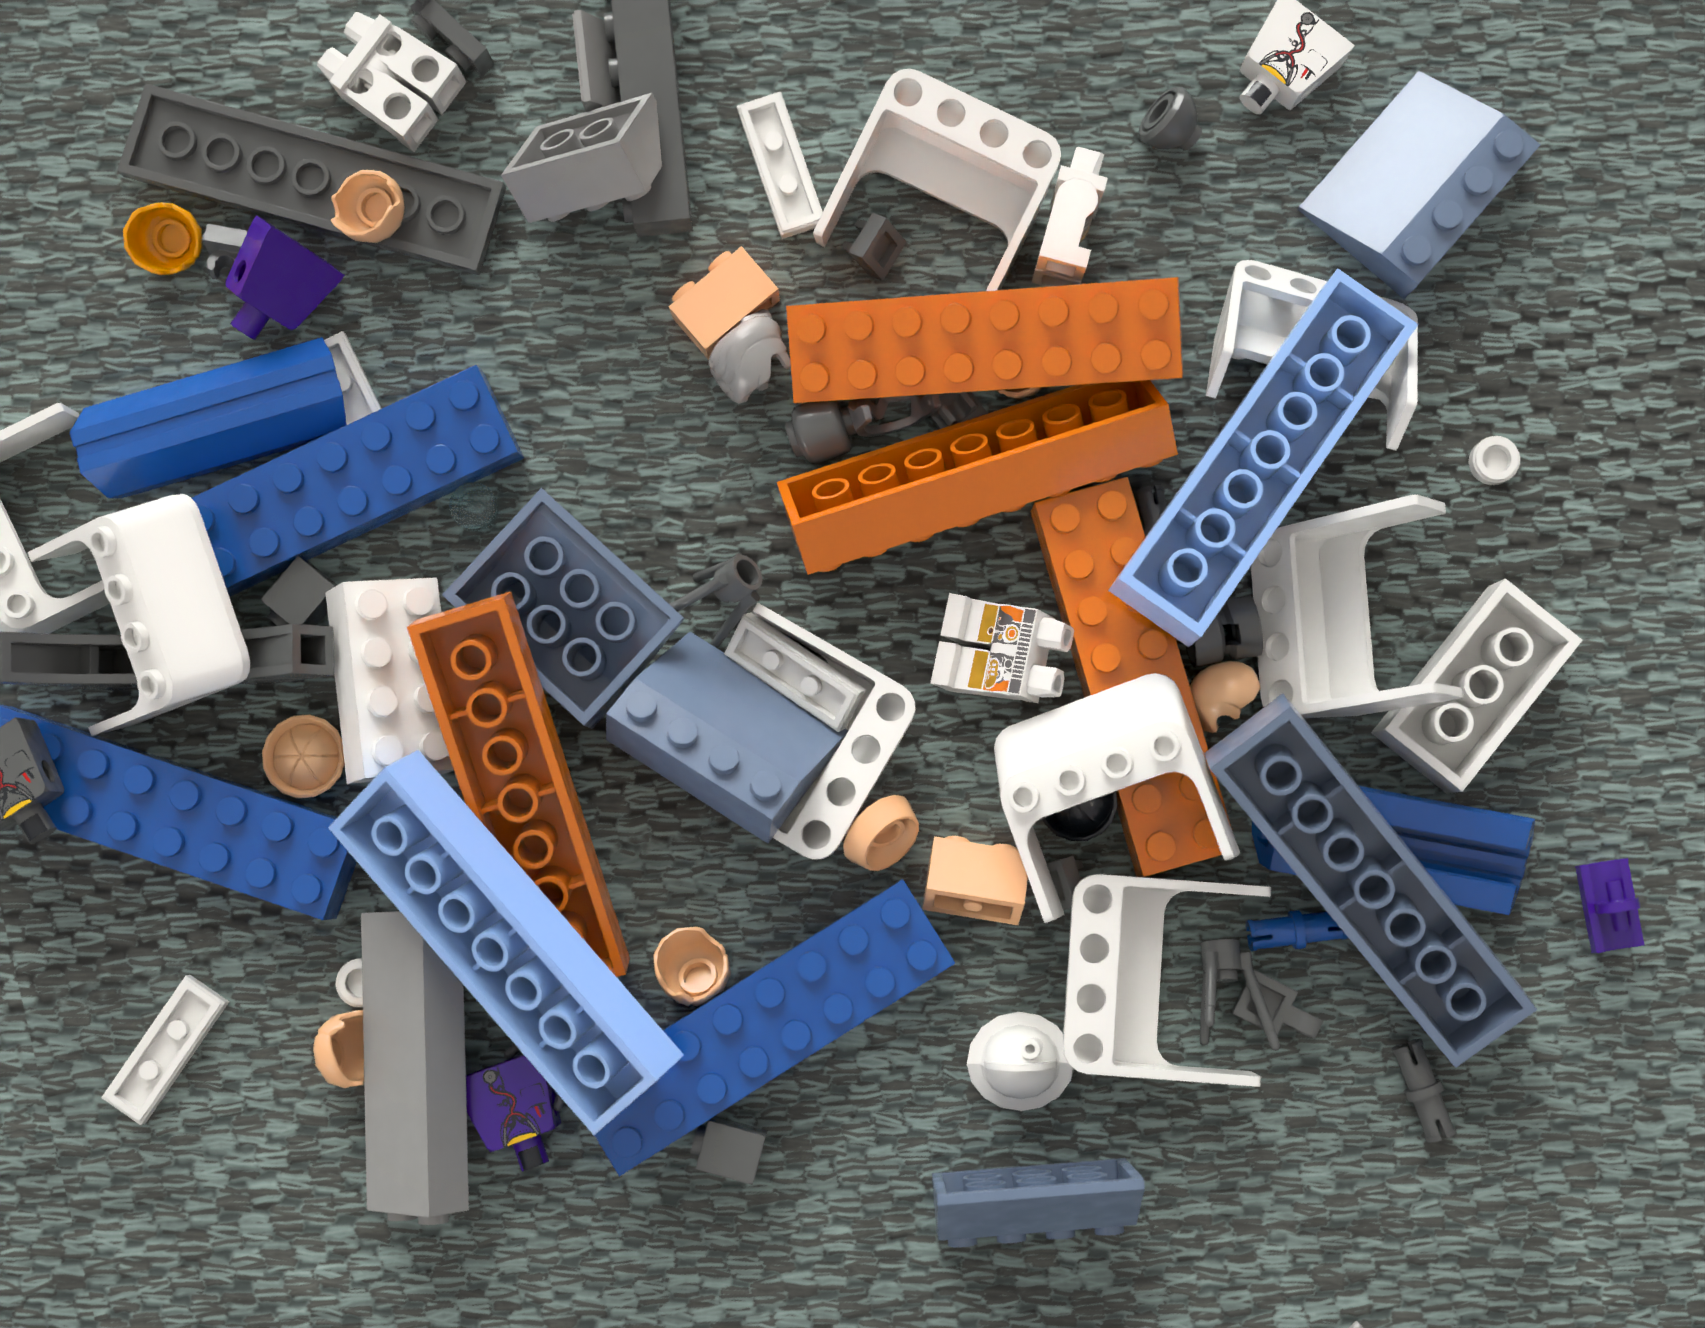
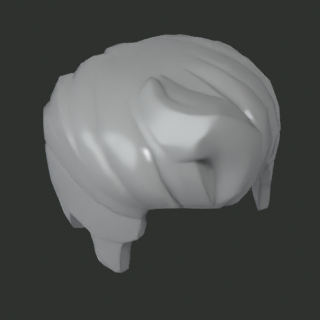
M761 309L742 318L738 326L732 329L715 345L710 354L708 365L720 389L725 392L729 399L740 404L747 402L748 397L754 390L763 391L769 387L767 382H769L771 376V358H778L785 369L791 367V362L786 352L787 348L782 341V331L778 323L772 319L768 310Z

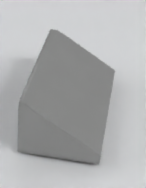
M575 10L572 17L581 101L584 109L587 112L621 102L620 87H612L609 72V58H617L615 42L607 41L604 20L585 11Z

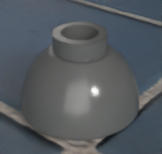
M1182 86L1167 90L1151 105L1139 127L1140 141L1157 149L1180 147L1184 151L1189 150L1198 141L1203 129L1197 124L1195 102Z

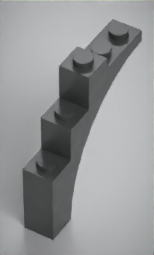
M286 624L241 630L249 653L250 672L247 678L239 684L269 685L334 675L333 627ZM0 632V684L73 687V689L108 691L138 688L137 679L127 650L122 643L121 635Z

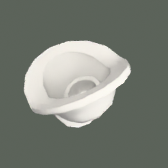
M1024 1012L1000 1015L981 1027L970 1044L967 1059L971 1082L983 1098L1001 1108L1018 1111L1041 1108L1058 1098L1070 1083L1074 1068L1068 1064L1064 1057L1063 1033L1058 1026L1040 1015Z

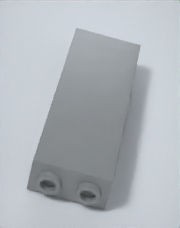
M400 911L361 913L367 1211L387 1213L388 1221H407L418 1217V1224L420 1225L449 1222V1214L469 1210L464 985Z

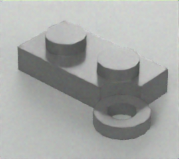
M416 0L410 6L414 14L411 22L415 28L429 41H432L435 37L440 39L448 47L444 51L445 54L458 65L460 70L465 72L470 67L482 78L494 66L487 48L435 0Z

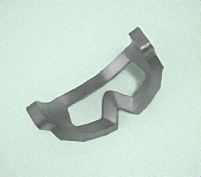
M938 394L877 398L875 405L866 398L850 401L848 409L857 434L859 436L872 437L900 431L918 424L941 408V401ZM911 400V415L909 417L881 425H868L872 421V417L877 420L883 418L888 403Z

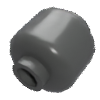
M838 400L807 402L798 405L792 410L791 421L785 422L787 435L794 454L797 458L804 456L811 464H817L850 452L852 449L851 435L857 433L854 429L848 406L842 408Z

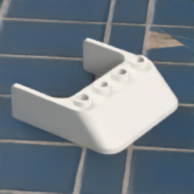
M913 69L899 70L892 74L886 82L814 229L813 235L816 244L823 247L826 246L858 181L869 173L879 172L889 175L1002 231L1007 239L1008 247L986 291L1001 290L1035 222L1058 169L1061 158L1060 146L1057 140L1048 132L931 76Z
M1243 260L1238 262L1232 274L1214 337L1206 396L1216 398L1231 358H1247L1268 365L1327 281L1258 261ZM1378 296L1418 324L1417 315L1411 308L1395 300ZM1418 326L1368 396L1369 398L1379 399L1386 406V448L1397 450L1417 405Z
M56 403L1 430L0 462L72 428L79 417V413L62 403ZM0 499V632L49 634L110 604L105 594L103 581L65 598H54L48 595L41 586Z
M185 494L167 496L98 517L28 552L30 561L34 562L72 555L90 548L104 584L106 597L110 601L121 633L122 643L127 650L139 690L136 706L127 712L88 727L91 736L141 723L239 684L247 678L250 672L249 653L201 513L196 503Z
M1409 495L1278 527L1251 565L1253 599L1260 617L1263 635L1262 655L1258 656L1260 696L1263 707L1283 693L1303 718L1345 717L1463 698L1461 687L1435 682L1379 691L1374 678L1364 560L1365 546L1368 539L1380 529L1445 514V503L1420 495Z
M757 603L753 609L757 617L820 654L827 660L829 665L866 689L846 727L848 733L839 748L773 836L777 841L813 860L824 859L832 855L839 847L907 731L916 712L915 701L911 692L903 685Z
M1158 673L1144 675L1013 724L1002 730L996 738L994 752L1002 807L1045 923L1063 916L1064 911L1034 831V824L1045 816L1164 773L1178 772L1185 774L1193 780L1198 788L1224 860L1232 859L1240 854L1181 692L1176 683L1166 675Z
M1102 874L1089 875L1080 880L1074 888L1071 906L1063 1052L1068 1064L1076 1071L1085 1074L1260 1087L1261 1076L1251 1071L1177 1066L1168 1063L1158 1051L1157 1028L1164 913L1169 900L1174 895L1185 891L1271 897V887Z

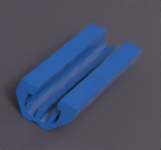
M321 337L86 407L82 410L70 430L72 444L76 448L78 455L76 459L80 473L107 498L121 499L299 447L347 425L344 400L332 354Z
M1359 786L1455 905L1509 915L1512 912L1522 884L1533 842L1535 819ZM1252 821V836L1259 863L1272 871L1297 875Z

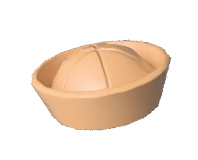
M310 714L292 716L278 723L267 736L262 750L263 769L270 783L283 794L298 799L316 797L329 790L341 777L345 765L342 738L338 730L325 719Z
M891 795L869 805L856 817L847 831L843 843L844 856L850 862L872 871L889 868L898 862L910 850L919 832V822L910 802L904 796Z

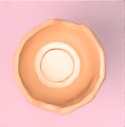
M358 171L347 177L337 193L331 197L335 209V217L331 219L333 226L355 241L378 243L391 237L401 226L405 209L402 191L395 180L381 171Z
M1226 661L1207 667L1193 678L1190 689L1202 730L1211 733L1217 732L1219 728L1217 720L1220 716L1226 715L1233 719L1240 718L1241 709L1252 702L1261 689L1257 674L1252 667L1239 661Z
M701 927L676 928L661 939L653 955L655 975L660 987L666 995L686 1006H701L720 995L724 991L731 975L729 958L723 945Z
M363 1010L335 1015L318 1029V1035L315 1037L313 1048L315 1065L329 1084L342 1088L364 1084Z

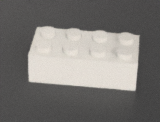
M437 577L342 582L325 592L329 626L333 627L334 674L347 784L371 782L386 766L417 750L423 754L440 775L454 771L407 630V626L415 620L441 613Z
M1507 579L1496 582L1486 588L1409 685L1435 682L1461 687L1463 698L1390 710L1371 733L1446 794L1463 792L1583 640Z

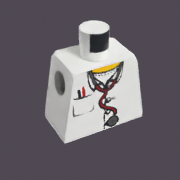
M1277 0L1239 70L1252 81L1240 95V100L1248 110L1255 114H1261L1273 99L1288 110H1291L1344 64L1355 45L1297 0Z

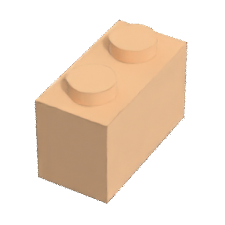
M742 246L732 254L730 251H726L719 255L709 265L708 270L710 273L696 284L694 281L684 284L673 295V303L669 306L672 318L708 360L715 345L732 329L737 327L742 318L761 309L769 310L780 301L777 286Z
M934 836L922 910L1018 925L1025 905L1028 880L1018 849L1009 844L990 846L972 843L960 836H948L945 838Z

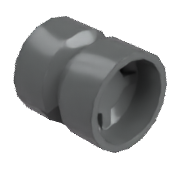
M1251 595L1227 599L1202 637L1190 647L1186 646V651L1193 668L1221 663L1224 655L1227 654L1233 660L1262 655L1263 635L1256 604ZM1227 624L1229 635L1226 636L1223 630V625Z

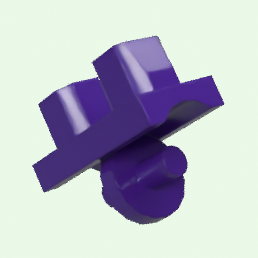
M1628 858L1575 866L1591 953L1644 946L1638 909L1641 906L1639 898H1635Z

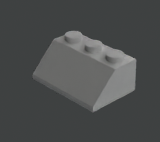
M653 93L536 126L501 174L528 223L548 219L550 222L558 221L573 211L584 208L587 211H595L604 207L610 201L621 198L633 201L650 191L651 183L662 167L657 101Z

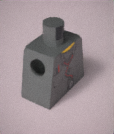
M15 717L0 727V831H7L18 825L29 844H34L45 839L57 829L44 806L60 797L64 793V786L35 720Z

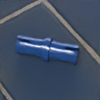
M1295 910L1289 911L1286 917L1255 921L1246 920V931H1250V935H1247L1250 951L1292 945L1295 949L1306 948V943L1348 939L1347 935L1327 911L1302 914L1301 911Z

